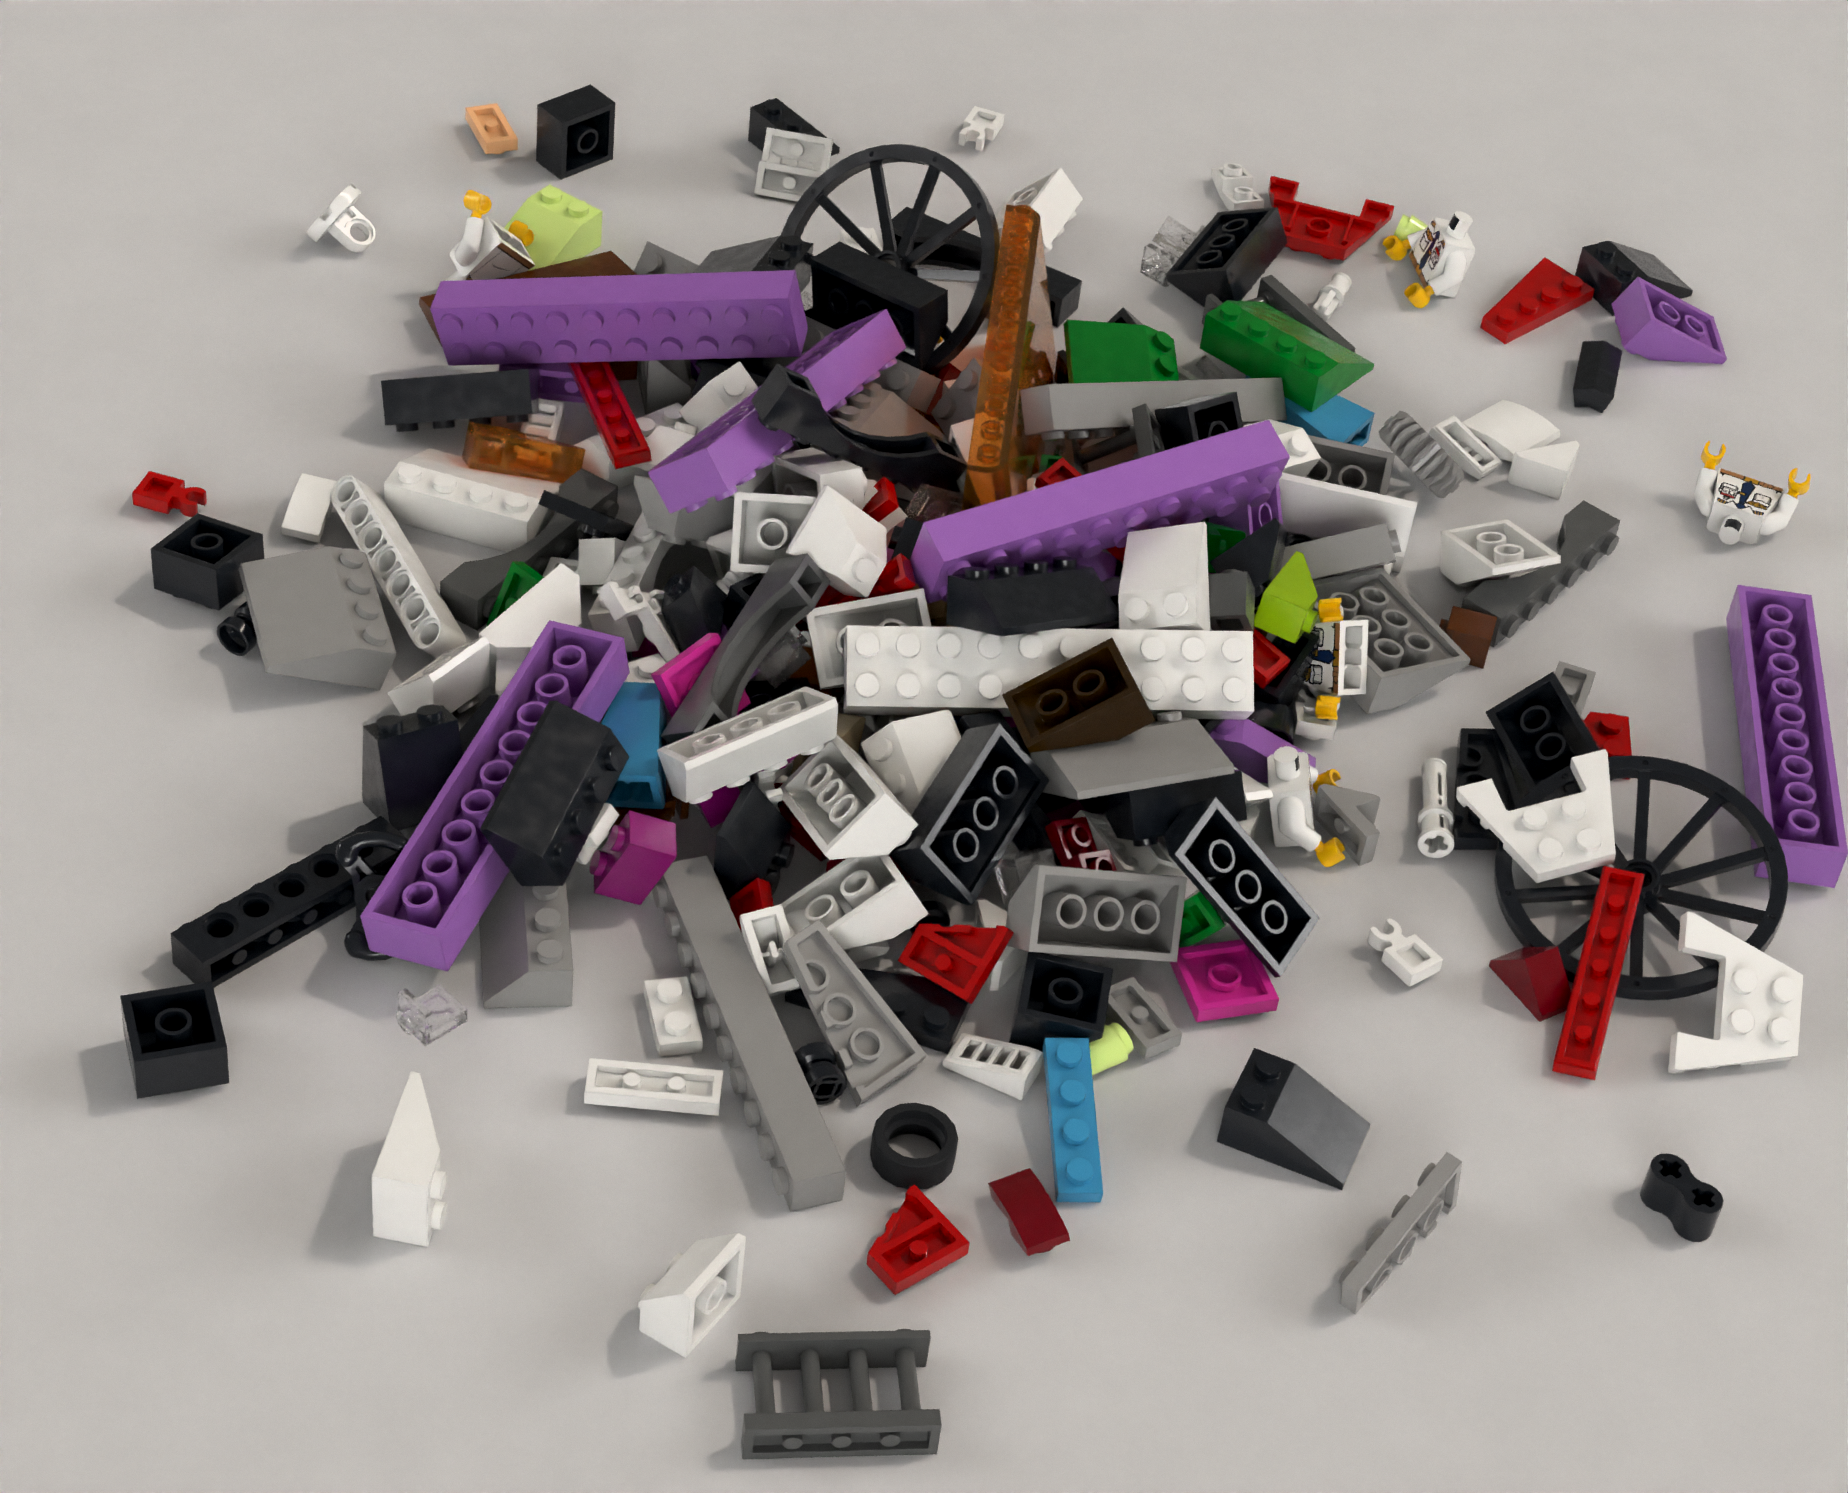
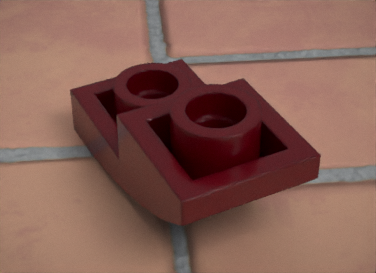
M1086 816L1057 820L1045 826L1050 843L1063 867L1117 871L1110 849L1097 850Z
M1030 1168L988 1183L991 1198L1008 1219L1011 1235L1027 1256L1050 1251L1055 1246L1070 1241L1068 1230L1055 1205Z

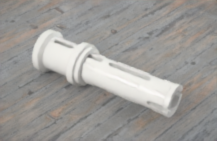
M1429 758L1421 766L1423 809L1417 816L1418 827L1421 830L1417 842L1418 849L1425 856L1442 858L1448 855L1454 848V837L1450 832L1454 824L1453 813L1447 807V764L1440 758Z

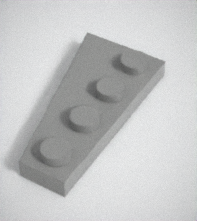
M820 920L809 925L785 942L782 947L785 956L827 1044L834 1053L836 1064L843 1073L846 1085L857 1107L923 1062L927 1056L925 1051Z
M1446 1152L1437 1165L1430 1163L1424 1169L1417 1183L1418 1189L1411 1197L1404 1195L1399 1200L1392 1212L1391 1217L1393 1220L1385 1230L1379 1227L1374 1231L1365 1248L1367 1252L1359 1262L1352 1260L1342 1272L1339 1279V1284L1342 1285L1340 1302L1342 1306L1356 1314L1388 1280L1392 1271L1390 1263L1395 1261L1402 1265L1411 1255L1418 1234L1427 1238L1436 1228V1219L1440 1212L1443 1211L1448 1215L1454 1209L1457 1203L1462 1167L1461 1160Z

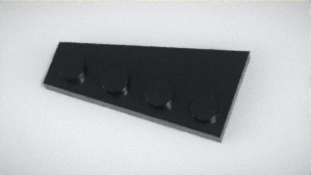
M1461 728L1456 761L1454 824L1452 831L1454 837L1453 850H1497L1499 840L1490 829L1485 830L1480 825V818L1468 806L1463 807L1456 798L1457 787L1492 778L1506 810H1513L1521 800L1504 744L1495 729Z
M858 968L919 1045L946 1054L949 1053L971 1006L970 1003L922 976ZM801 988L785 992V1002L811 1010Z

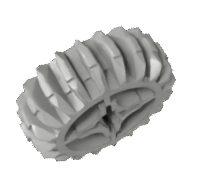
M1399 411L1394 417L1391 416L1384 423L1385 425L1379 430L1381 440L1431 492L1439 498H1445L1450 492L1453 493L1459 487V484L1465 479L1464 471L1408 413Z

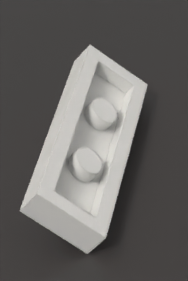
M589 1058L584 1104L719 1116L723 1070Z

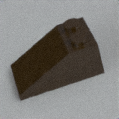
M1113 638L1002 694L1029 753L1120 740L1155 721Z

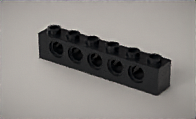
M382 816L357 827L351 833L331 844L323 846L317 852L297 863L289 865L283 871L261 883L253 885L249 890L227 902L219 904L213 910L191 922L183 924L177 930L170 933L173 964L194 984L212 981L213 988L356 907L352 876L335 859L336 847L341 840L356 833L367 831L391 832L402 837L405 836ZM381 847L363 848L359 852L379 874L386 875L400 854L399 852ZM358 867V869L363 873V876L367 877V875Z

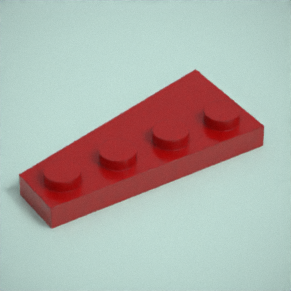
M1544 257L1483 316L1480 328L1502 343L1507 344L1591 301L1595 289L1583 282L1581 278L1572 275Z

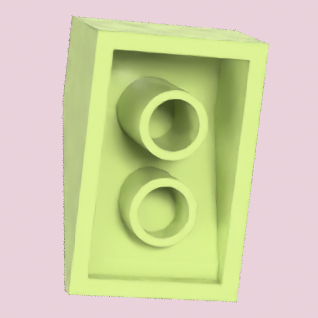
M549 184L527 198L504 228L508 231L510 225L517 220L526 224L528 229L532 230L534 240L525 248L535 264L530 270L583 258L600 247L603 211Z

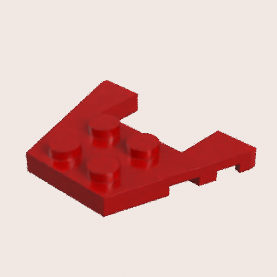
M1275 176L1270 177L1268 191L1271 207H1278L1287 239L1285 247H1289L1294 251H1305L1321 255L1326 259L1344 261L1389 222L1393 215V205L1369 199L1365 200L1360 216L1295 201L1298 193L1299 182Z
M886 477L881 478L874 485L878 492L862 509V511L877 522H880L899 508L895 486ZM901 553L890 560L883 569L868 598L904 592L914 587L916 583L911 561ZM828 585L814 608L867 598L843 595L831 585Z

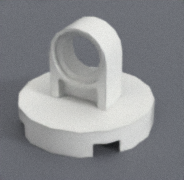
M353 184L348 185L332 201L322 216L315 220L306 234L318 243L329 232L352 252L357 253L366 250L375 238V229L371 222L353 207L362 192ZM355 227L362 230L366 241L360 242L355 240L350 234V228Z

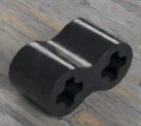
M1659 1154L1652 1159L1640 1191L1641 1200L1648 1208L1668 1217L1678 1235L1692 1242H1702L1711 1236L1724 1201L1722 1194L1715 1187L1695 1178L1688 1164L1673 1154Z

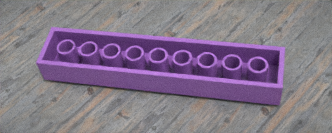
M795 270L440 281L430 308L448 366L801 357L808 331Z
M884 309L830 332L801 354V357H797L788 364L786 368L808 377L820 398L822 407L829 413L847 403L845 399L861 392L864 389L862 385L880 377V371L896 364L897 360L895 357L906 349V346L887 309ZM761 386L648 471L670 514L683 508L686 509L687 513H690L706 505L708 498L714 496L716 501H721L738 491L736 486L753 479L757 475L755 471L770 465L775 461L774 456L794 446L792 441H795V439L789 433L780 429L772 431L759 421V414L751 400Z
M1269 420L930 520L923 523L910 558L914 578L919 588H924L928 604L939 600L947 602L948 576L964 574L966 567H985L992 571L994 570V565L999 563H1011L1024 567L1025 560H1044L1051 564L1053 563V557L1059 556L1087 559L1097 555L1104 549L1114 546L1117 548L1126 547L1128 532L1197 523L1215 515L1218 517L1227 516L1236 509L1247 505L1256 507L1269 500L1271 492L1277 481L1281 478L1290 456Z
M1737 585L1726 617L1746 798L1763 814L1779 839L1785 855L1788 881L1835 888L1847 858L1848 849L1812 595ZM1750 835L1751 848H1758L1754 839ZM1765 862L1753 864L1754 876L1768 879Z
M549 620L360 915L370 951L449 971L509 872L508 867L480 830L485 818L549 701H558L597 722L601 721L630 673L623 637Z

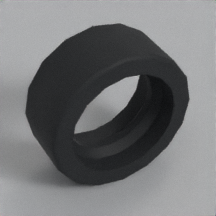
M905 1103L889 1108L876 1120L870 1148L873 1168L882 1179L896 1187L909 1189V1187L916 1185L919 1189H929L938 1185L950 1175L954 1166L958 1144L956 1127L945 1113L933 1106L920 1103ZM916 1134L925 1136L935 1142L940 1151L928 1158L915 1159L897 1153L889 1146L888 1141L899 1135Z

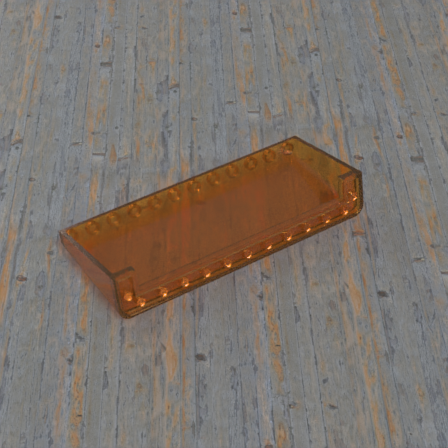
M1006 205L961 511L1026 492L1027 479L1031 478L1033 474L1039 473L1041 456L1045 451L1046 441H1042L1041 435L1025 436L1020 390L1053 384L1056 361L1041 218L1033 208L1027 205Z

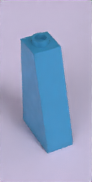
M1339 395L1334 396L1313 412L1284 397L1287 420L1279 422L1301 427L1307 435L1358 446H1363L1368 442L1374 412Z
M624 682L601 724L612 730L629 755V759L606 803L611 804L613 807L663 809L666 804V775L657 749L667 745V742L661 737V734L667 727L665 703L655 683Z

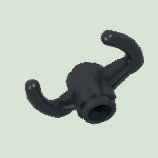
M367 831L356 833L341 840L336 847L335 859L339 865L343 866L351 874L355 892L356 922L344 939V945L348 954L354 958L367 961L394 958L369 950L360 917L386 874H379L359 852L363 848L381 847L401 853L408 839L391 832ZM358 867L367 875V877L363 876V873L358 869Z

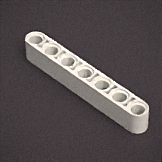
M342 476L331 490L330 498L332 504L360 552L366 553L370 569L413 643L434 658L466 644V637L382 496L354 476Z

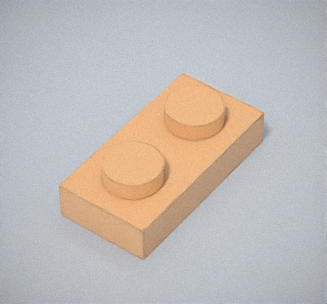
M497 103L465 108V119L485 154H502L505 151L518 150V138Z

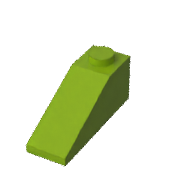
M1296 551L1265 589L1254 617L1255 627L1294 644L1304 632L1311 633L1319 613L1313 610L1318 594L1303 553Z

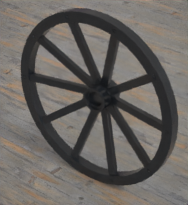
M890 144L868 148L846 157L826 170L804 192L790 213L780 236L791 235L801 238L812 214L820 205L869 255L926 281L977 283L974 296L962 320L953 332L947 325L945 326L941 334L944 342L932 352L926 366L921 369L933 375L955 359L969 344L986 318L998 284L1001 262L1000 235L993 209L979 184L968 172L952 160L930 149L914 145ZM912 162L929 166L897 248L882 164ZM868 168L871 170L884 251H881L828 197L841 183ZM943 172L961 188L972 207L909 254L939 174ZM977 219L982 248L980 271L915 268V265ZM812 307L804 312L805 316L813 319Z
M1650 756L1608 757L1610 779L1638 778L1633 859L1627 861L1615 843L1616 855L1612 865L1617 869L1645 874L1630 936L1629 975L1621 974L1616 997L1633 1000H1670L1692 996L1716 988L1718 985L1719 962L1696 955L1692 956L1704 968L1673 976L1643 977L1644 914L1650 912L1678 942L1680 921L1662 903L1757 924V928L1745 942L1765 952L1780 926L1788 892V870L1779 839L1763 814L1748 798L1728 783L1704 770L1677 761ZM1571 768L1563 769L1543 780L1532 788L1513 810L1553 800L1564 793L1566 796L1580 793L1579 785ZM1650 779L1679 785L1709 798L1653 862L1646 860ZM1721 806L1746 828L1758 846L1756 849L1661 875ZM1500 839L1498 840L1494 881L1497 899L1508 926L1524 947L1555 946L1532 923L1521 904L1595 899L1599 884L1515 889L1512 875V857L1503 849V842ZM1761 862H1765L1769 879V899L1766 911L1668 889ZM1603 866L1583 872L1600 879ZM1589 920L1557 945L1567 980L1574 983L1579 960L1570 956V954L1584 943Z

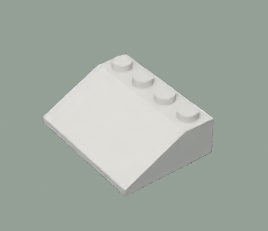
M429 448L399 461L384 483V501L395 520L399 523L509 552L535 538L547 526L556 511L538 503L544 490L558 495L561 484Z

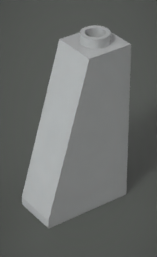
M1383 523L1287 546L1284 550L1281 569L1293 554L1298 551L1304 554L1312 580L1324 579L1396 562L1394 553L1401 552L1396 530L1388 531L1387 524Z

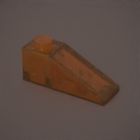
M469 422L462 459L471 469L564 483L582 468L586 450L582 447L508 428Z

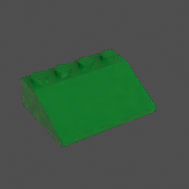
M1227 300L1205 316L1200 343L1201 350L1251 378H1282L1284 397L1310 412L1316 410L1374 368V363L1264 302Z
M1068 319L1063 324L1069 384L1179 380L1174 339L1163 331H1157L1147 325Z

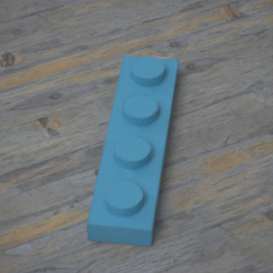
M1045 1038L1043 1058L1056 1202H1101L1103 1184L1089 1038Z

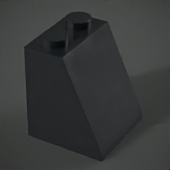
M432 704L422 706L415 713L403 716H383L376 723L363 726L362 800L376 817L382 816L398 831L419 825L463 756L458 719L443 705Z

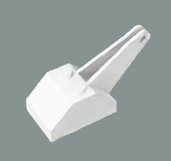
M560 563L479 633V638L486 636L490 642L489 688L495 694H498L499 697H501L549 620L582 628L579 575L563 563Z

